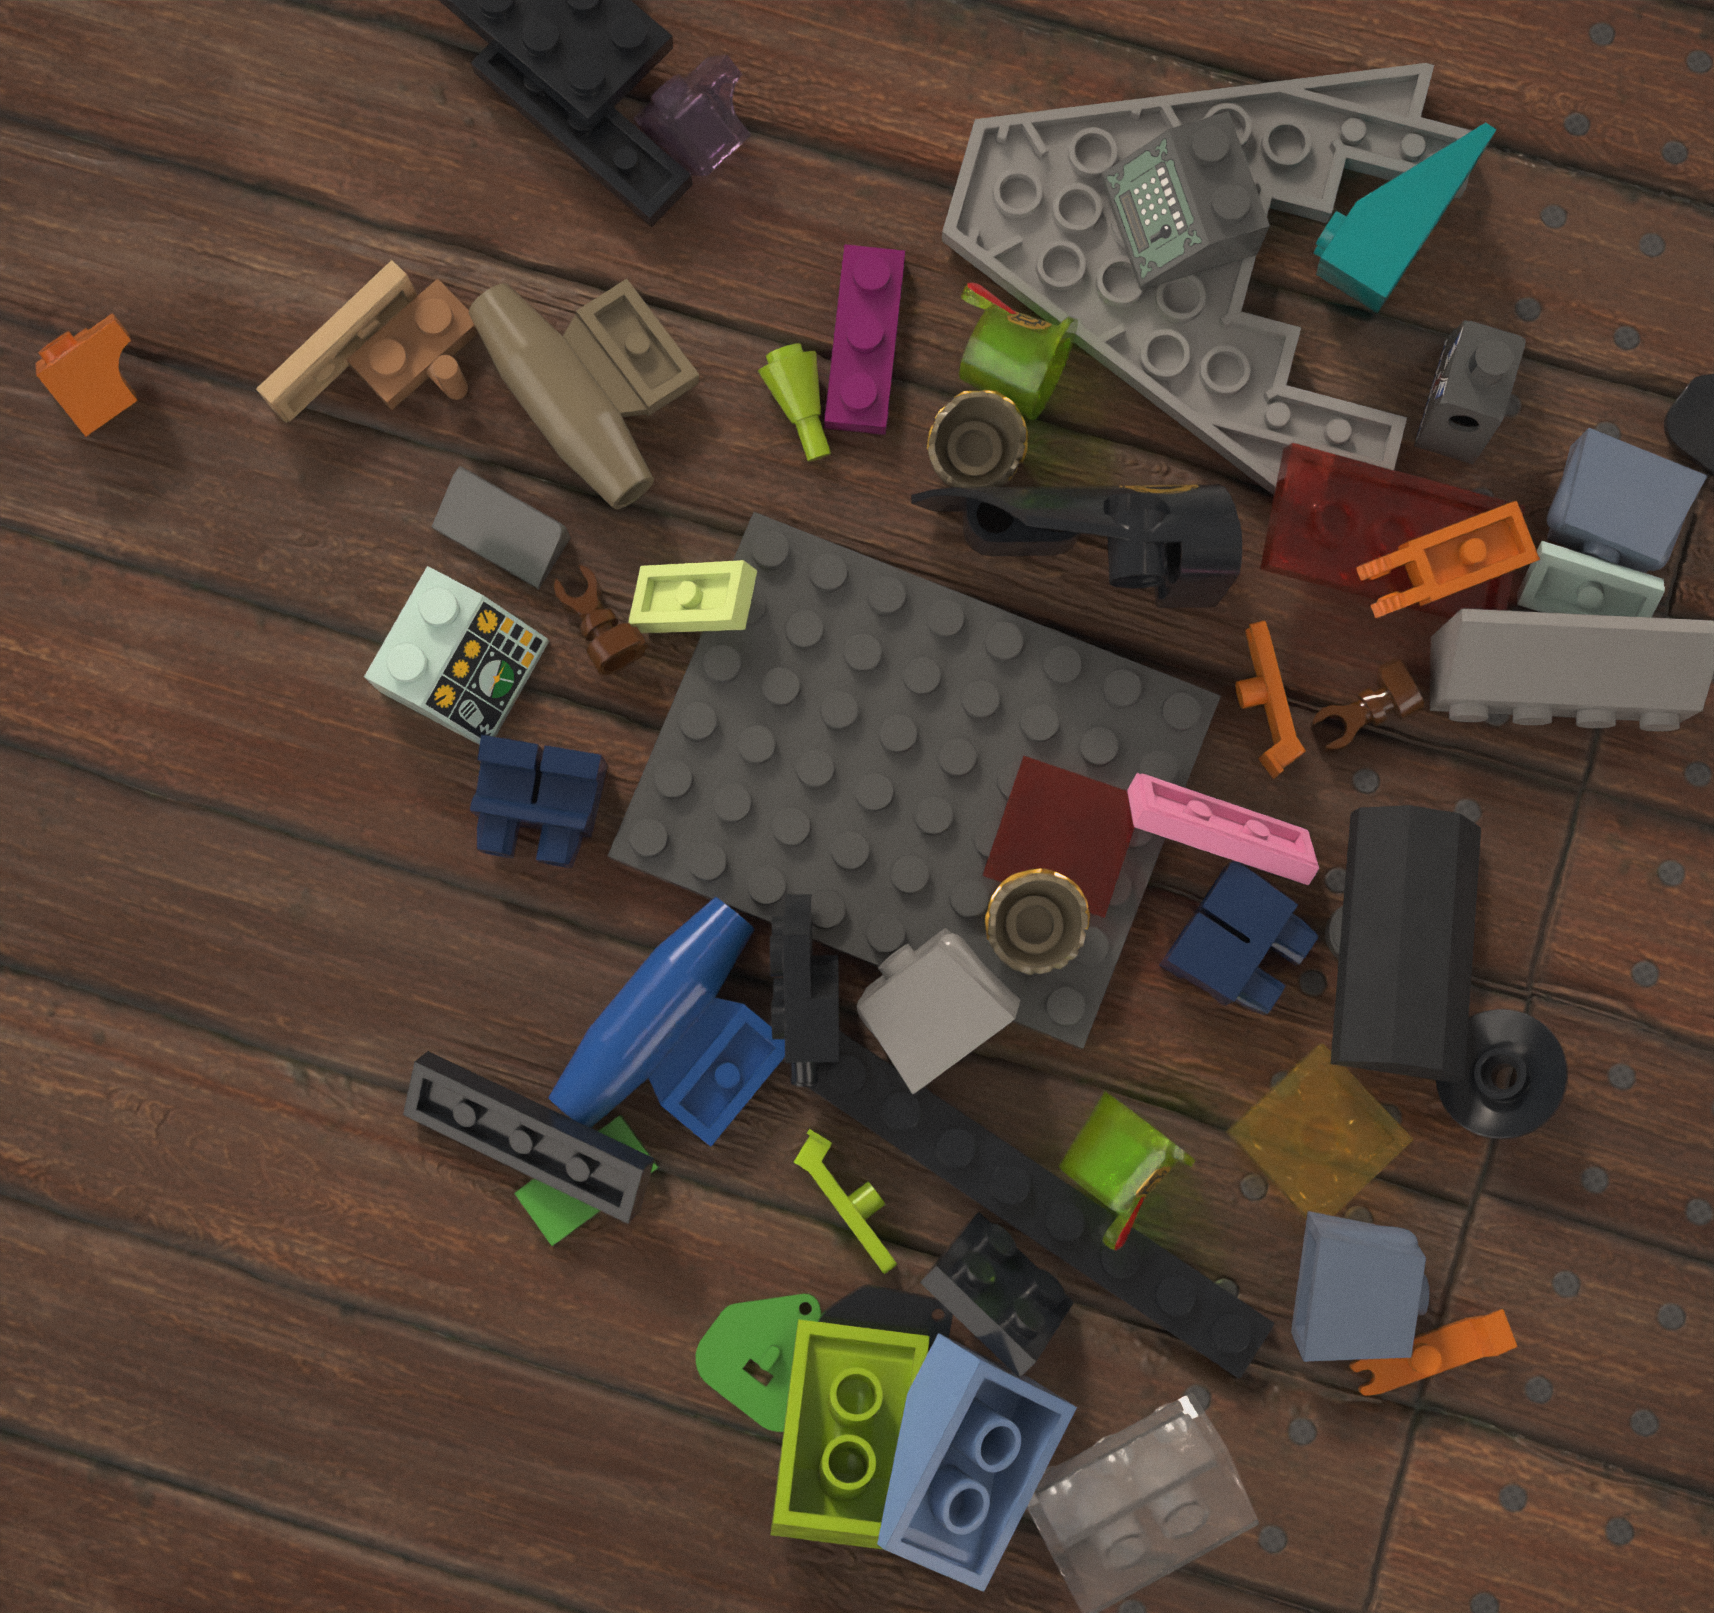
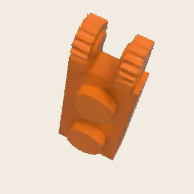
M1514 501L1398 546V551L1358 566L1356 570L1360 580L1363 581L1385 576L1392 569L1402 565L1406 567L1413 588L1402 593L1396 591L1378 598L1376 603L1370 605L1375 618H1378L1417 602L1420 603V606L1536 562L1540 558L1518 502Z

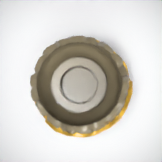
M996 390L964 391L954 396L952 402H949L940 409L935 417L934 425L930 428L927 450L932 467L938 477L951 488L1001 487L1011 480L1019 464L1023 463L1028 450V431L1021 412L1013 401Z
M1048 869L1022 871L1006 878L992 895L985 915L987 940H989L998 958L1011 969L1028 975L1047 973L1052 971L1053 968L1062 969L1068 964L1069 960H1073L1078 955V949L1084 945L1086 936L1084 929L1088 930L1090 913L1087 899L1083 892L1068 877Z

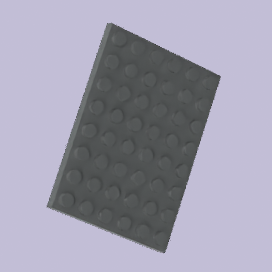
M753 512L733 561L744 560L757 570L746 629L702 632L608 857L613 861L712 900L714 897H717L730 908L771 925L772 916H784L786 894H812L813 942L878 968L889 956L904 945L909 944L915 951L944 928H947L951 933L961 936L982 963L1020 999L1016 1019L1012 1021L1013 1023L1082 1050L1165 840V837L1134 827L1127 790L1137 773H1143L1185 788L1221 696ZM1048 869L1068 877L1079 886L1088 903L1090 913L1088 930L1084 929L1086 936L1083 947L1078 949V955L1073 960H1069L1065 967L1062 969L1053 968L1052 971L1047 973L1028 975L1011 969L995 954L989 940H987L985 915L992 895L1006 878L1026 870Z

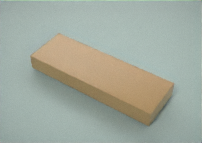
M391 260L256 388L270 408L286 423L288 421L291 422L349 366L346 359L418 296L407 274Z

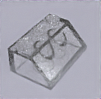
M1193 1392L1173 1403H1167L1158 1407L1151 1415L1126 1429L1101 1438L1091 1448L1058 1466L1046 1468L1027 1506L1082 1613H1099L1259 1525L1230 1452Z

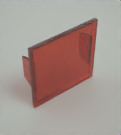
M1023 756L982 876L1002 883L1009 876L1026 870L1048 869L1056 871L1068 877L1079 886L1087 899L1090 914L1105 918L1135 829L1128 792Z

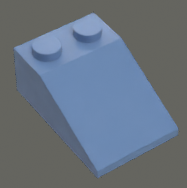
M938 1333L907 1393L877 1544L888 1552L984 1592L1077 1407L1025 1375L1019 1378L1007 1366Z

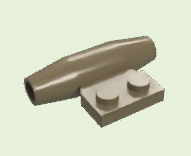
M625 279L576 310V314L563 336L508 284H498L482 293L470 306L469 316L501 379L559 457L614 509L624 508L639 499L652 486L654 478L623 417L645 414L650 416L698 385L699 373L628 279Z

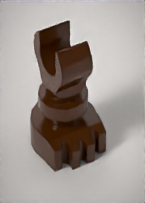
M578 565L588 583L586 592L582 596L571 597L567 595L557 578L554 590L561 605L567 611L581 618L580 631L587 641H592L588 645L586 653L598 674L610 675L624 669L646 655L645 650L649 647L637 627H632L630 623L618 625V619L611 609L603 608L601 604L602 590L595 574L589 568Z
M1395 657L1379 666L1378 675L1376 676L1378 690L1373 692L1370 688H1367L1357 694L1358 701L1345 706H1327L1315 715L1310 728L1328 718L1340 720L1345 728L1343 737L1334 740L1325 746L1323 750L1336 752L1344 749L1351 743L1359 729L1370 722L1374 726L1387 721L1386 714L1390 711H1393L1402 720L1424 708L1421 693L1401 659L1398 660Z

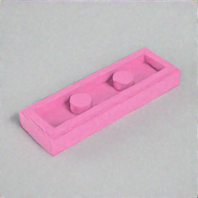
M1143 773L1135 775L1127 790L1135 828L1306 885L1310 884L1319 870L1307 829Z

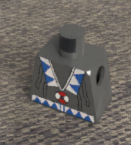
M1466 320L1451 332L1445 339L1414 447L1474 464L1504 418L1526 339L1520 335ZM1464 415L1467 417L1471 427L1460 426L1454 423L1450 417Z

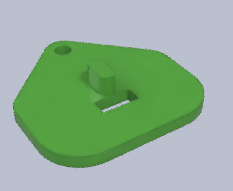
M803 1293L734 1303L727 1306L703 1336L697 1347L696 1367L701 1378L762 1427L775 1432H783L798 1319L818 1322L821 1316L818 1300L811 1294ZM804 1302L809 1303L812 1307V1311L807 1315L802 1314L799 1310L800 1304ZM750 1359L756 1362L762 1370H766L774 1376L767 1386L743 1369Z

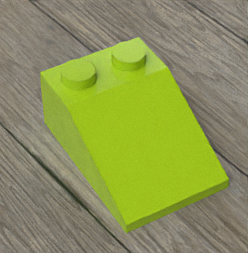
M798 1319L770 1535L883 1549L877 1542L906 1397L928 1354L929 1336Z

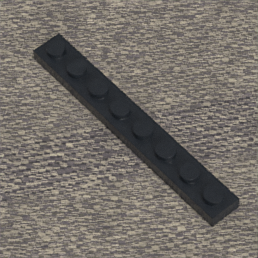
M840 1030L839 1062H817L818 1083L808 1086L810 1090L1239 1379L1242 1377L1273 1328L1274 1322L1133 1227L1125 1244L1120 1249L1115 1250L1116 1241L1126 1225L1124 1221L923 1087L915 1094H912L895 1067Z

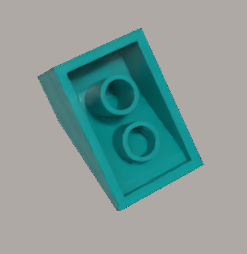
M1485 122L1356 201L1347 217L1336 211L1316 242L1317 247L1313 254L1320 257L1316 275L1378 313L1484 153L1497 129Z

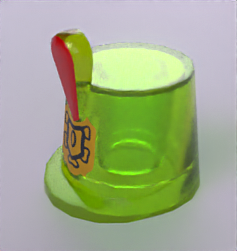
M967 283L961 298L971 305L985 309L979 319L965 349L960 365L959 377L962 381L980 391H998L1013 401L1022 415L1034 420L1043 411L1060 379L1076 336L1078 319L1067 316L1058 326L1013 311L983 286L977 283Z
M1104 1091L1058 1167L1085 1190L1119 1214L1106 1231L1102 1240L1110 1249L1118 1250L1125 1244L1141 1205L1150 1192L1178 1162L1192 1168L1197 1160L1108 1092Z

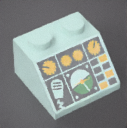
M427 566L364 677L382 694L480 745L481 735L496 737L548 645L549 640L484 595Z

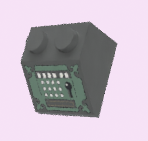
M1229 111L1168 129L1103 172L1101 176L1140 290L1258 254L1270 227Z

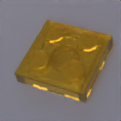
M1323 1043L1317 1044L1225 1131L1306 1219L1308 1211L1334 1216L1414 1140L1345 1066L1330 1064L1331 1051Z

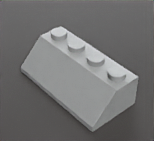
M1461 609L1431 636L1430 711H1449V719L1457 722L1488 720V713L1511 714L1513 715V723L1520 725L1549 724L1552 722L1553 716L1576 718V726L1583 728H1608L1615 726L1616 720L1639 721V728L1641 730H1677L1680 728L1681 722L1703 711L1714 674V621Z

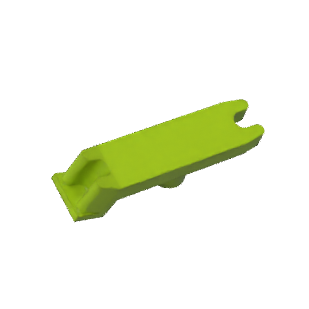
M809 1129L807 1132L809 1137L794 1163L811 1174L878 1267L886 1274L898 1264L866 1222L867 1218L886 1205L869 1181L847 1196L822 1162L832 1142Z

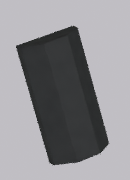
M1413 805L1359 807L1351 812L1330 1064L1453 1083L1465 1079L1481 827L1462 814Z

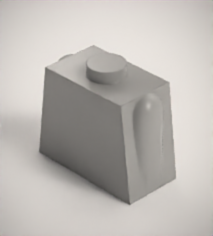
M944 928L914 951L909 944H906L889 956L878 968L883 975L866 987L857 1003V1012L860 1019L880 1042L912 1094H915L1015 1020L1020 999L982 963L961 936L951 933L947 928Z

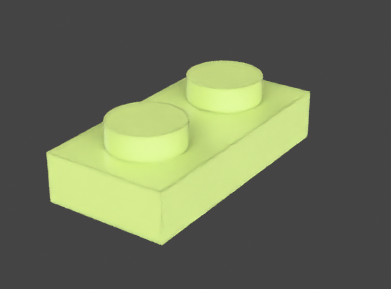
M744 560L641 566L628 623L632 627H637L641 633L745 630L757 570Z

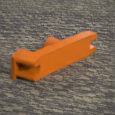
M1264 620L1249 624V628L1245 630L1256 677L1236 681L1235 688L1237 699L1242 709L1264 704L1274 746L1264 752L1258 759L1270 776L1275 779L1284 771L1283 768L1299 758L1306 750L1296 736L1267 623Z
M1499 1309L1487 1315L1464 1318L1414 1336L1411 1358L1353 1360L1349 1366L1354 1372L1367 1369L1372 1372V1379L1358 1388L1362 1395L1370 1396L1388 1392L1483 1357L1498 1356L1518 1346L1504 1310Z

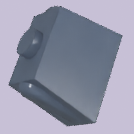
M1588 428L1570 446L1563 477L1547 515V525L1549 526L1547 539L1577 552L1643 573L1649 570H1660L1666 565L1671 556L1687 512L1705 482L1707 475Z
M1308 1211L1291 1334L1304 1362L1411 1358L1417 1316L1425 1315L1429 1304V1283L1426 1275H1424L1426 1257L1418 1245L1417 1237L1411 1231L1401 1227L1380 1226Z

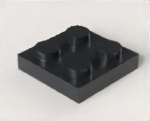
M980 1212L960 1230L920 1282L1019 1378L1037 1362L1074 1303L1064 1293L1061 1284L1052 1274L1039 1269L1016 1247L1013 1238L1004 1228L991 1223Z

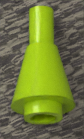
M796 343L766 354L768 365L759 369L758 373L791 424L796 425L807 461H815L830 455L831 452L819 419L821 405L816 351L803 352L801 344Z

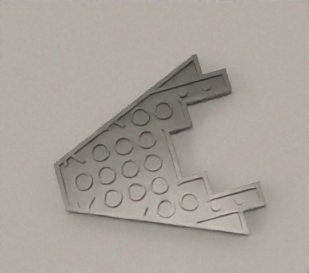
M1428 63L975 119L942 231V242L1045 321L1051 323L1054 328L1304 519L1313 521L1318 513L1329 467L1385 483L1389 481L1393 475L1407 417L1286 385L1301 327L1241 312L1256 255L1140 290L1101 180L1102 173L1168 129L1229 111L1266 216L1269 208L1327 223L1332 214L1344 168L1391 181L1468 134L1471 130L1421 117L1434 65ZM1469 176L1455 195V198L1460 199L1463 195Z

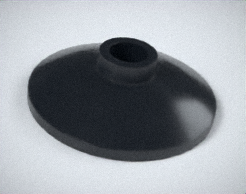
M1495 1009L1475 1014L1468 1019L1465 1079L1455 1083L1435 1081L1443 1106L1461 1126L1486 1138L1513 1139L1536 1131L1556 1113L1567 1090L1568 1064L1560 1042L1543 1023L1519 1011ZM1506 1067L1515 1068L1517 1072L1515 1084L1508 1089H1500L1496 1083L1499 1071Z

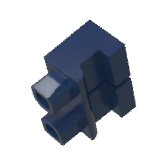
M481 735L478 753L480 770L477 790L470 806V811L479 818L477 824V850L487 855L514 858L520 826L541 830L536 860L547 865L572 868L581 847L582 837L592 838L608 764L603 756L546 745L543 751L539 744Z
M1232 860L1224 866L1195 910V915L1189 919L1159 966L1178 978H1185L1200 987L1224 1006L1236 1002L1244 1008L1265 1015L1271 1011L1286 986L1258 967L1267 951L1271 949L1297 966L1307 956L1319 936L1302 919L1293 914L1298 904L1243 864Z

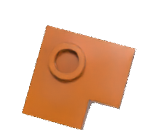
M113 313L91 329L85 328L75 336L70 331L65 332L38 352L42 359L36 362L37 377L85 437L138 401L135 391L119 371L121 352L131 339L129 333Z

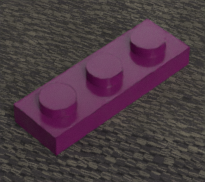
M844 244L824 420L825 429L886 435L905 250Z

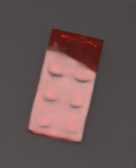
M1291 443L1283 448L1260 570L1378 600V598L1393 592L1402 593L1413 588L1405 565L1392 569L1389 574L1380 578L1363 581L1360 580L1356 567L1398 551V546L1511 502ZM1519 505L1522 515L1524 516L1525 506ZM1514 570L1420 606V603L1417 602L1404 608L1446 619H1451L1461 609L1507 611Z

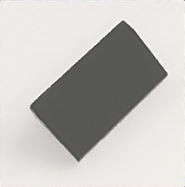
M461 466L454 473L432 524V528L435 531L538 590L571 539L567 528L560 522Z

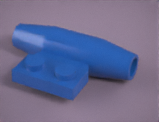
M714 897L654 949L589 1027L550 1093L549 1100L572 1120L592 1128L649 1078L660 1105L711 1147L785 1057V1039L772 1040V1027L744 1004L715 998L755 929L723 901Z

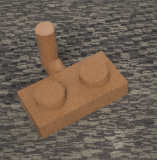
M437 278L351 354L346 361L391 410L428 378L449 398L458 400L467 394L468 383L457 361L452 356L478 334V331L469 316V310Z

